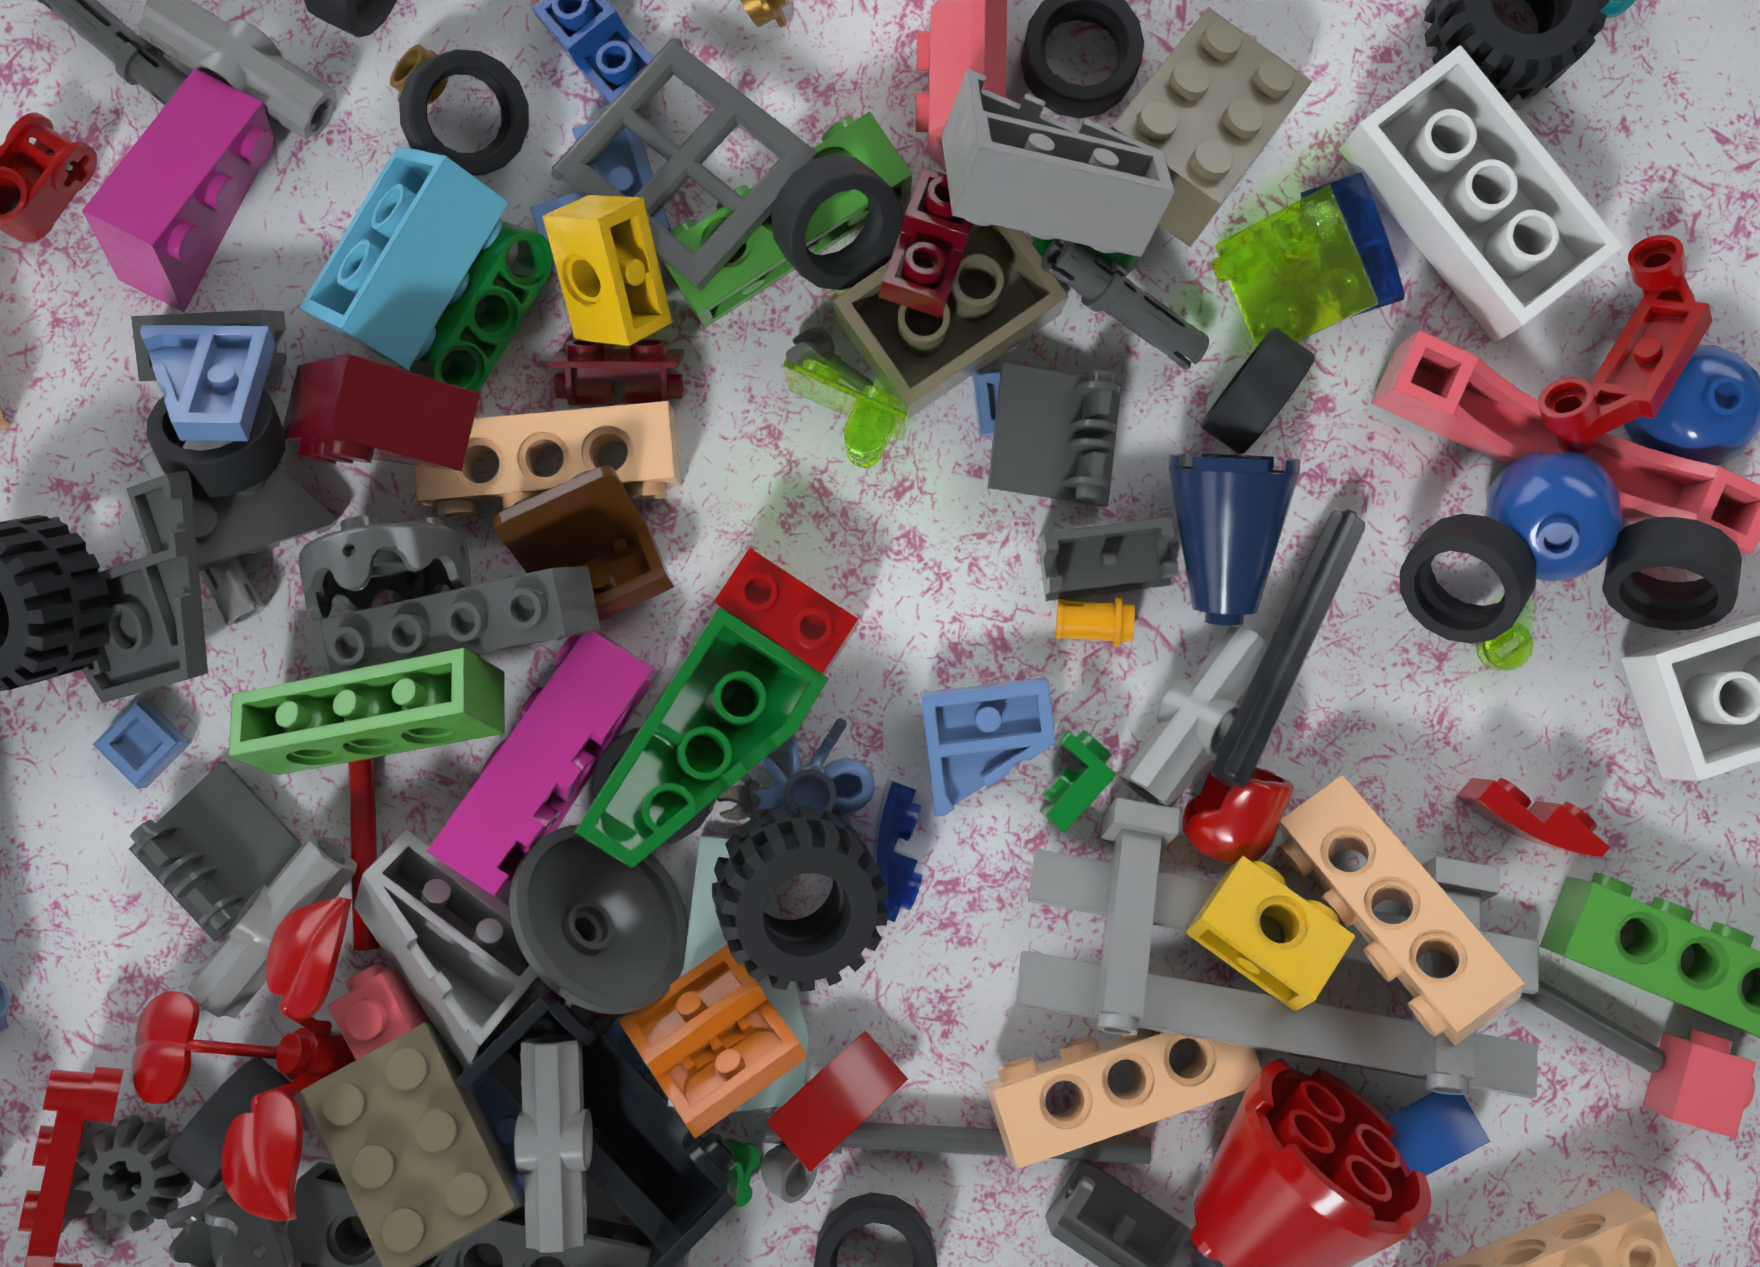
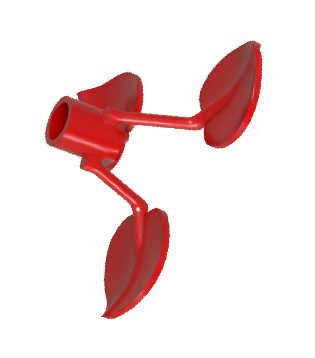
M337 897L301 907L287 915L277 927L267 955V986L273 994L283 996L279 1005L280 1012L305 1027L285 1035L278 1047L193 1039L199 1021V1006L192 996L184 992L168 991L153 998L144 1008L137 1024L135 1036L137 1050L132 1060V1079L139 1098L144 1102L166 1104L181 1092L189 1076L191 1052L276 1059L279 1071L286 1074L290 1080L295 1081L256 1094L251 1101V1112L235 1117L226 1132L221 1161L224 1185L235 1203L243 1210L260 1218L289 1221L297 1218L294 1190L302 1153L303 1119L298 1102L292 1096L301 1093V1090L356 1061L342 1033L331 1031L332 1024L330 1021L317 1020L312 1017L321 1008L329 993L343 943L352 899Z

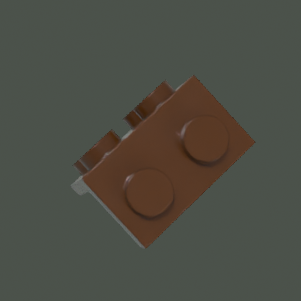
M600 466L593 470L579 473L571 480L532 498L518 501L512 507L496 514L493 518V525L497 535L526 573L550 568L588 566L599 622L674 588L650 527L615 469L611 466Z

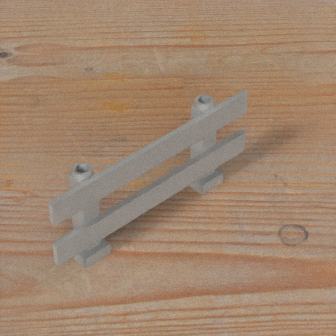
M1116 797L1103 814L1100 839L1115 842L1112 863L1036 849L1034 852L1028 902L1106 916L1101 964L1023 950L1020 956L1014 1005L1098 1020V1030L1116 1035L1133 1036L1138 1034V1028L1425 1079L1426 1089L1436 1093L1466 1095L1469 1093V1088L1529 1099L1537 1097L1538 1044L1485 1035L1475 1031L1454 1046L1443 1032L1434 1037L1419 1022L1310 1003L1294 1012L1271 995L1148 973L1153 925L1186 931L1218 884V882L1159 871L1160 851L1178 835L1181 809ZM1438 856L1423 864L1424 869L1525 983L1522 992L1529 994L1537 993L1539 987V941L1480 930L1481 903L1499 894L1500 868ZM1373 911L1379 920L1388 924H1399L1409 918ZM1261 915L1260 926L1265 936L1276 943H1283L1284 932L1279 922L1270 916ZM1353 924L1346 929L1353 933L1355 938L1342 959L1372 965L1363 950L1369 943ZM1439 951L1427 952L1417 961L1419 968L1426 975L1433 978L1448 977L1457 969L1453 959Z

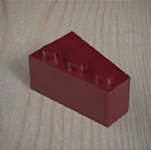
M344 354L298 365L283 424L285 441L299 444L298 456L329 464H336L337 461L353 464L354 461L371 463L372 460L462 471L480 393L355 355Z

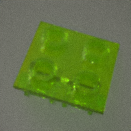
M1330 185L1214 245L1219 256L1211 261L1214 274L1221 283L1229 280L1256 347L1274 327L1284 332L1296 342H1299L1379 303Z
M785 359L783 368L791 392L849 417L844 427L846 455L853 465L860 468H869L876 465L880 461L891 436L904 441L908 413L898 409L900 400L872 386H864L862 393L838 383L841 376L838 372L817 361L805 359L802 366H799Z

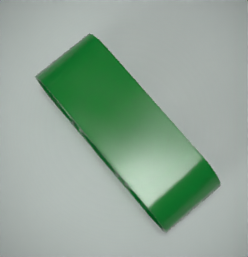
M502 221V227L497 238L489 247L480 250L469 268V282L465 291L456 302L446 306L434 326L436 336L432 346L422 358L414 360L410 366L411 373L477 392L483 386L552 270L553 254L550 243L543 235ZM517 243L518 254L516 260L509 266V251ZM485 297V310L480 318L475 320L474 311L476 305ZM453 351L452 365L446 373L441 375L443 359Z

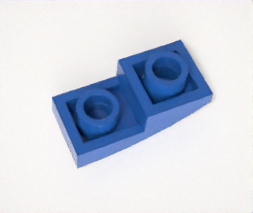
M543 0L532 9L550 35L608 105L618 97L653 59L652 55L625 27L617 10L608 0Z
M1432 1092L1395 1113L1386 1116L1399 1132L1391 1142L1399 1151L1411 1172L1415 1169L1424 1173L1425 1176L1491 1142L1464 1095Z

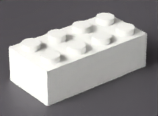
M1461 45L1359 123L1339 148V151L1494 343L1524 326L1624 247Z
M1760 613L1621 658L1663 779L1701 781L1760 761Z

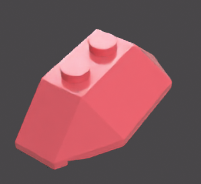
M938 0L931 7L929 31H917L916 70L928 71V93H916L915 132H927V154L945 173L946 166L941 136L966 69L968 68L987 76L982 88L1006 98L1007 0Z

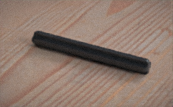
M1347 509L1345 512L1334 510L1329 515L1211 766V775L1224 786L1243 789L1249 784L1365 531V522L1357 517V513Z

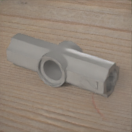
M148 0L145 3L144 13L138 28L141 37L189 68L193 70L196 68L262 101L268 117L305 140L311 136L318 137L330 122L332 111L337 104L336 90L284 59L273 41L254 25L242 20H236L230 25L191 0Z
M1242 625L1238 628L1230 626L1192 679L1181 678L1167 691L1158 710V726L1120 776L1124 783L1143 800L1150 804L1173 807L1209 756L1216 757L1269 645L1259 634Z
M311 834L269 886L261 885L239 911L237 918L231 923L227 932L229 935L191 980L188 991L195 996L200 1007L218 1018L229 1016L235 1019L266 982V964L270 943L283 919L301 907L336 898L345 884L351 880V877L356 872L357 863L347 854L345 848L328 837L323 838Z
M545 1034L538 1037L525 1038L521 1042L522 1111L519 1112L514 1139L516 1168L519 1174L524 1173L526 1248L536 1249L540 1253L564 1252L573 1247L584 1246L588 1230L586 1171L589 1170L591 1165L593 1147L591 1113L589 1109H584L582 1043L569 1034Z

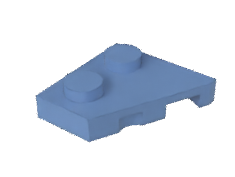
M142 325L140 334L152 361L156 380L165 398L164 402L170 420L180 441H248L275 349V342L269 326Z
M1046 677L920 692L935 817L947 815L955 809L954 805L985 785L987 788L1007 776L1011 768L1023 760H1031L1056 744L1049 680Z

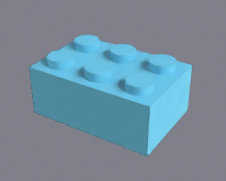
M397 145L299 309L362 348L409 370L413 361L422 358L432 346L436 336L434 326L446 306L456 302L465 291L469 282L468 270L480 250L489 247L497 238L502 227V219L500 217L509 202L448 157Z

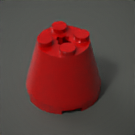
M1281 1058L1269 1062L1246 1088L1194 1200V1215L1197 1224L1191 1229V1238L1197 1249L1205 1257L1213 1261H1220L1224 1267H1352L1406 1238L1429 1214L1431 1192L1425 1174L1415 1169L1411 1172L1407 1163L1391 1142L1399 1132L1372 1103L1344 1081L1319 1067L1310 1076L1291 1069L1286 1061Z

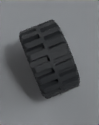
M1432 0L1426 7L1424 17L1425 22L1432 24L1424 34L1426 46H1437L1438 52L1432 58L1433 63L1436 64L1461 45L1506 102H1510L1518 94L1524 100L1535 96L1543 87L1547 89L1590 49L1596 41L1594 37L1604 27L1607 15L1600 11L1609 3V0H1525L1536 16L1538 34L1520 33L1506 26L1495 14L1490 0Z
M36 515L0 522V691L12 690L86 668V664L93 663L100 655L98 647L106 643L109 633L105 627V622L111 621V608L106 604L105 596L109 594L106 580L101 579L98 571L100 565L95 555H89L87 552L86 542L78 533L70 534L68 525L58 519L50 521L48 516Z
M798 805L796 816H789L784 806L771 809L773 820L761 824L758 817L755 816L745 823L748 834L743 839L735 833L725 844L730 857H718L714 867L718 882L712 883V898L724 939L727 941L730 953L738 965L744 962L748 975L759 982L768 974L772 987L785 991L790 981H796L801 992L815 990V981L826 978L828 985L831 986L842 981L839 972L847 966L854 972L863 966L866 962L861 954L865 948L875 951L882 940L875 926L887 925L889 911L883 900L889 898L887 885L880 875L879 867L858 833L849 824L844 827L837 815L825 810L819 819L812 806ZM806 873H816L833 879L832 889L826 901L820 908L806 917L795 920H783L774 918L764 912L765 905L772 892L782 882L791 877Z

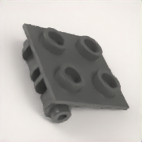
M1006 362L1001 363L987 489L1108 507L1122 386L1121 382L1114 381L1115 374L1104 370H1092L1089 372V377Z
M222 761L157 823L148 820L137 827L130 835V838L135 843L129 850L215 942L228 931L231 923L237 918L239 911L252 894L263 884L269 886L303 844L226 761Z

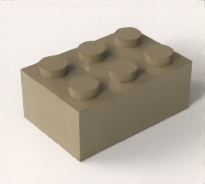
M1210 7L1205 10L1111 127V130L1164 152L1175 192L1158 225L1189 247L1193 245L1312 83L1309 78Z
M973 224L942 318L879 298L882 280L889 262L835 298L833 302L835 319L907 420L972 376L974 372H978L1061 315L1069 296L1058 280L1041 268L1042 258L1023 231L993 224L989 226Z
M423 1023L301 1090L302 1096L382 1267H417L525 1204V1195L471 1086L465 1089L456 1080L464 1072L459 1061L434 1024Z

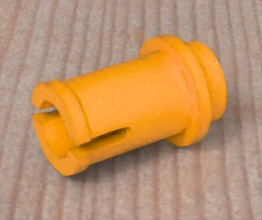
M1115 597L1114 604L1074 602L1058 599L1056 640L1112 641V648H1119L1120 642H1133L1135 605L1122 604V598Z

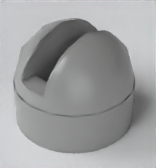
M780 1144L770 1149L761 1162V1176L765 1186L771 1193L787 1203H794L803 1198L812 1187L817 1175L818 1166L809 1172L786 1144Z

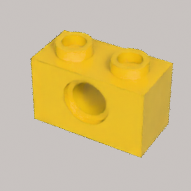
M587 195L542 216L575 340L630 346L672 323L643 197Z
M1242 856L1224 873L1185 933L1289 1009L1296 1012L1316 1000L1354 940L1355 935L1341 926L1340 917L1328 906L1315 900L1306 901L1286 887L1284 877L1273 867L1261 861L1251 862ZM1261 915L1270 916L1279 922L1284 932L1283 943H1276L1265 936L1260 926Z

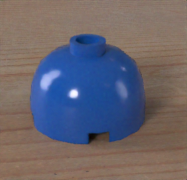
M1698 345L1655 418L1641 416L1624 424L1629 438L1636 437L1641 446L1685 459L1719 466L1741 455L1759 435L1760 378L1757 371L1737 353L1716 345Z
M1565 450L1566 454L1554 452L1544 455L1543 451L1528 453L1506 466L1489 487L1484 516H1488L1510 527L1528 545L1536 564V580L1556 582L1578 578L1599 566L1616 545L1623 518L1616 484L1601 464L1580 452Z

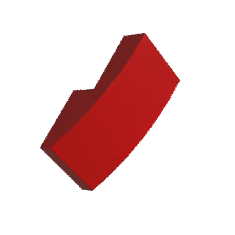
M1471 778L1456 795L1470 809L1494 825L1533 843L1603 857L1610 849L1603 840L1593 833L1597 827L1596 822L1579 807L1567 801L1562 805L1535 801L1527 809L1532 803L1530 798L1517 786L1503 778H1499L1497 782L1495 780Z
M864 1031L766 1122L805 1168L811 1172L891 1097L908 1078L874 1039Z

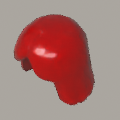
M1256 767L1246 787L1243 789L1229 788L1211 775L1210 768L1200 795L1189 800L1184 809L1183 832L1197 850L1218 862L1233 865L1242 856L1251 862L1257 861L1266 854L1274 841L1281 818L1292 797L1294 785L1289 780L1277 776L1271 771Z

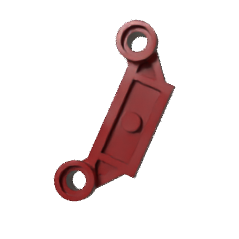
M1654 235L1639 241L1630 250L1628 263L1632 280L1636 286L1642 288L1643 298L1591 383L1581 378H1563L1552 382L1541 392L1538 398V406L1543 422L1548 430L1555 433L1558 446L1563 452L1565 450L1580 453L1587 452L1596 445L1599 436L1641 416L1654 419L1711 325L1712 316L1709 303L1695 301L1684 276L1687 270V263L1683 244L1678 238L1671 235Z
M96 1066L94 1073L51 1069L43 1110L57 1111L54 1126H40L32 1166L45 1167L41 1190L26 1191L18 1231L31 1232L24 1267H82L83 1264L55 1262L84 1123L85 1121L113 1123L124 1069Z

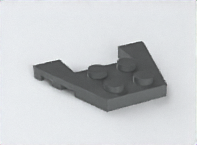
M188 470L165 474L126 488L148 556L99 572L101 579L106 580L109 594L105 595L106 604L111 608V621L105 622V627L109 634L105 645L98 647L100 655L93 663L86 664V668L82 669L102 703L208 673L192 487ZM59 517L49 518L50 521L56 519L60 520Z

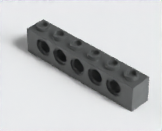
M318 1162L297 1180L294 1194L297 1218L289 1220L286 1231L293 1249V1261L302 1262L301 1267H382L371 1241L359 1237L352 1228L351 1217H359L336 1166L334 1164ZM524 1204L417 1267H540L538 1259L544 1256H552L559 1259L565 1267H646L653 1242L639 1227L587 1217V1240L584 1246L573 1247L564 1252L540 1253L536 1249L526 1248ZM488 1243L495 1246L502 1255L503 1264L492 1266L484 1263L477 1254L476 1244ZM690 1251L674 1267H687Z

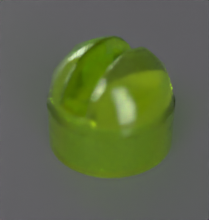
M1515 622L1511 629L1496 639L1478 642L1475 646L1477 655L1485 666L1497 671L1517 669L1528 661L1533 654L1534 640L1527 628ZM1517 636L1519 645L1500 658L1494 650Z

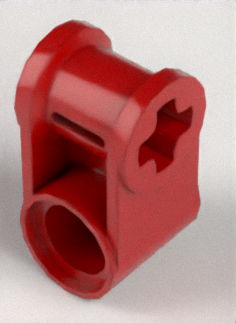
M32 112L20 117L12 125L5 141L0 146V230L21 242H34L46 236L52 230L54 223L75 194L89 182L95 172L97 154L94 148L81 141H70L55 131L50 119L40 113ZM29 138L37 139L34 145L29 142ZM68 164L72 165V170L66 169ZM20 197L17 207L7 213L9 204L15 198Z

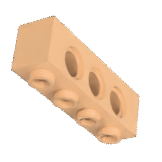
M668 401L475 418L462 471L414 465L417 502L432 509H438V516L444 518L477 515V505L501 503L503 511L512 507L520 500L532 498L571 480L579 473L599 467V452L605 445L611 442H622L627 446V459L615 471L633 500H654L667 497L666 488L682 486L676 412ZM548 448H561L564 457L561 469L553 476L539 477L535 468L539 454ZM496 453L499 458V470L496 476L486 483H476L473 476V468L476 461L485 454Z
M1343 775L1281 819L1280 827L1284 843L1279 846V849L1284 858L1300 877L1304 878L1310 873L1326 891L1320 897L1323 904L1340 917L1341 926L1348 928L1353 924L1367 940L1369 945L1363 949L1364 953L1381 976L1388 982L1397 977L1412 994L1414 999L1408 1002V1005L1415 1017L1432 1036L1436 1037L1443 1032L1451 1043L1456 1046L1520 999L1525 985L1522 979ZM1347 849L1358 851L1367 859L1366 864L1354 872L1341 871L1335 868L1330 861L1336 853ZM1394 899L1404 903L1411 911V915L1402 923L1388 924L1379 920L1373 913V909L1384 900ZM1439 951L1450 956L1455 962L1457 969L1448 977L1433 978L1426 975L1419 968L1417 961L1427 952Z
M1138 1028L1137 1035H1121L1097 1044L1095 1036L1070 1041L1058 1047L1060 1057L1037 1065L1034 1057L1011 1061L997 1068L999 1078L984 1082L1008 1159L1017 1169L1245 1091L1262 1069L1254 1048ZM1188 1038L1194 1048L1193 1062L1186 1070L1175 1073L1169 1063L1170 1050L1176 1042ZM1129 1059L1135 1070L1134 1081L1124 1092L1112 1093L1107 1081L1109 1070L1116 1062ZM1070 1081L1075 1091L1073 1104L1063 1113H1049L1045 1103L1047 1091L1056 1082Z
M1617 1189L1436 1267L1678 1266L1654 1210L1621 1189Z

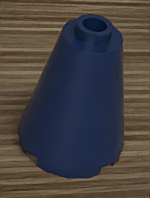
M1186 453L1169 454L1168 468L1192 609L1205 612V623L1243 625L1244 615L1255 614L1258 611L1300 474L1301 460L1288 458L1285 470L1273 469L1274 457L1202 454V457H1193L1192 466H1185Z

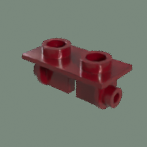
M642 339L630 345V349H605V343L572 340L566 342V349H560L549 361V368H564L565 374H555L554 392L556 399H567L568 405H613L615 403L614 382H624L626 405L668 401L671 405V399H683V375L671 374V368H678L684 357V349H668V342L665 340Z

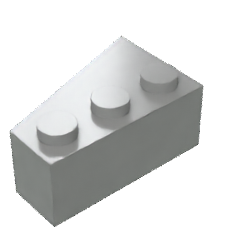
M967 68L941 136L952 216L964 218L980 226L993 224L1028 232L1039 239L1051 240L1056 238L1084 244L1103 253L1120 252L1142 257L1175 192L1164 152L1088 119L1084 120L1081 129H1077L1044 115L1041 112L1046 101L1027 93L1022 104H1018L985 90L982 87L987 76Z
M406 829L363 873L354 908L463 1069L466 1070L488 1048L542 980L529 965L518 945L511 923L509 906L498 897L491 895L427 853L429 845Z

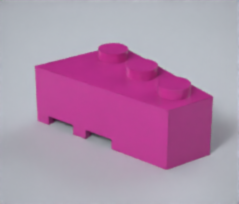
M196 68L191 72L82 209L118 280L185 312L260 167L271 154L275 139L262 101Z

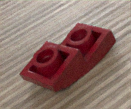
M926 167L922 168L879 293V298L942 318L973 227V223L966 219L952 216L947 174Z

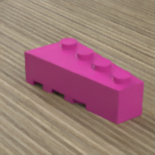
M599 631L584 633L581 636H570L565 641L553 662V665L558 667L544 688L537 687L528 697L519 712V723L509 737L494 749L483 767V773L455 808L445 826L426 851L493 896L510 889L515 870L525 853L545 835L559 828L594 774L598 758L611 741L619 736L660 673L658 669Z

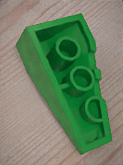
M719 607L706 622L574 833L628 867L634 868L725 790L734 785L748 771L794 735L829 678Z

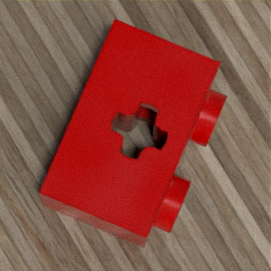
M751 548L748 549L714 600V603L825 676L859 626L858 618Z

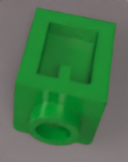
M1062 730L1055 738V741L1078 761L1081 766L1074 773L1068 767H1065L1041 794L1048 802L1039 812L1064 833L1117 775L1105 764L1112 756L1111 753L1085 730H1082L1077 737L1069 731Z

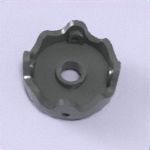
M377 516L350 517L340 522V531L318 537L306 544L298 557L306 607L309 616L313 620L327 618L330 615L333 598L341 600L349 609L355 612L370 608L374 597L379 592L385 590L397 592L402 601L440 593L446 585L451 590L471 586L467 540L457 530L447 527L445 520L439 517H423L400 523H382V519ZM419 578L418 584L414 586L415 579Z
M227 1191L181 1207L165 1215V1220L170 1229L183 1227L181 1233L171 1243L168 1251L169 1256L178 1263H190L192 1267H291L293 1264V1249L286 1233L281 1229L275 1230L269 1219L257 1217L243 1210L234 1202Z

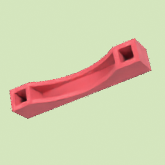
M1421 330L1395 347L1371 401V404L1507 466L1528 453L1543 451V455L1554 452L1566 454L1559 448L1555 433L1546 428L1537 399L1521 391L1497 374L1480 357ZM1608 433L1599 436L1596 445L1589 451L1582 453L1601 464L1616 484L1623 519L1632 523L1660 517L1699 520L1721 529L1737 543L1741 555L1754 553L1760 539L1759 484L1720 466L1650 449Z

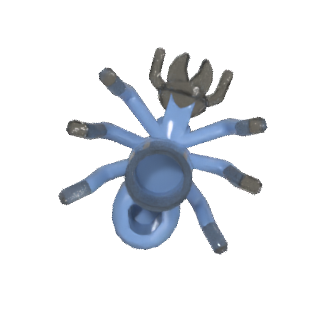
M838 718L808 765L801 766L796 734L785 741L790 771L788 779L768 755L759 764L774 781L771 787L767 788L762 782L753 780L747 773L741 778L745 783L744 785H732L719 795L717 800L719 802L731 801L737 803L733 808L720 813V816L727 820L738 821L747 817L751 820L755 816L758 819H762L769 808L783 806L789 816L791 814L796 816L798 805L812 806L818 818L821 819L825 810L833 814L835 813L831 811L832 809L850 813L865 807L871 801L874 794L875 779L872 771L859 760L844 757L830 762L825 767L823 766L829 753L847 726L845 719ZM839 817L840 821L842 822L843 826L845 827V826L847 825V823H846L842 818ZM745 823L728 829V834L731 836L734 833L737 835L748 832Z

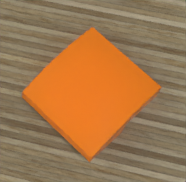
M728 944L671 983L668 992L642 1009L628 1013L618 1020L694 1138H697L808 1057L799 1040L767 999L759 983L748 975L744 963L738 965L730 953Z

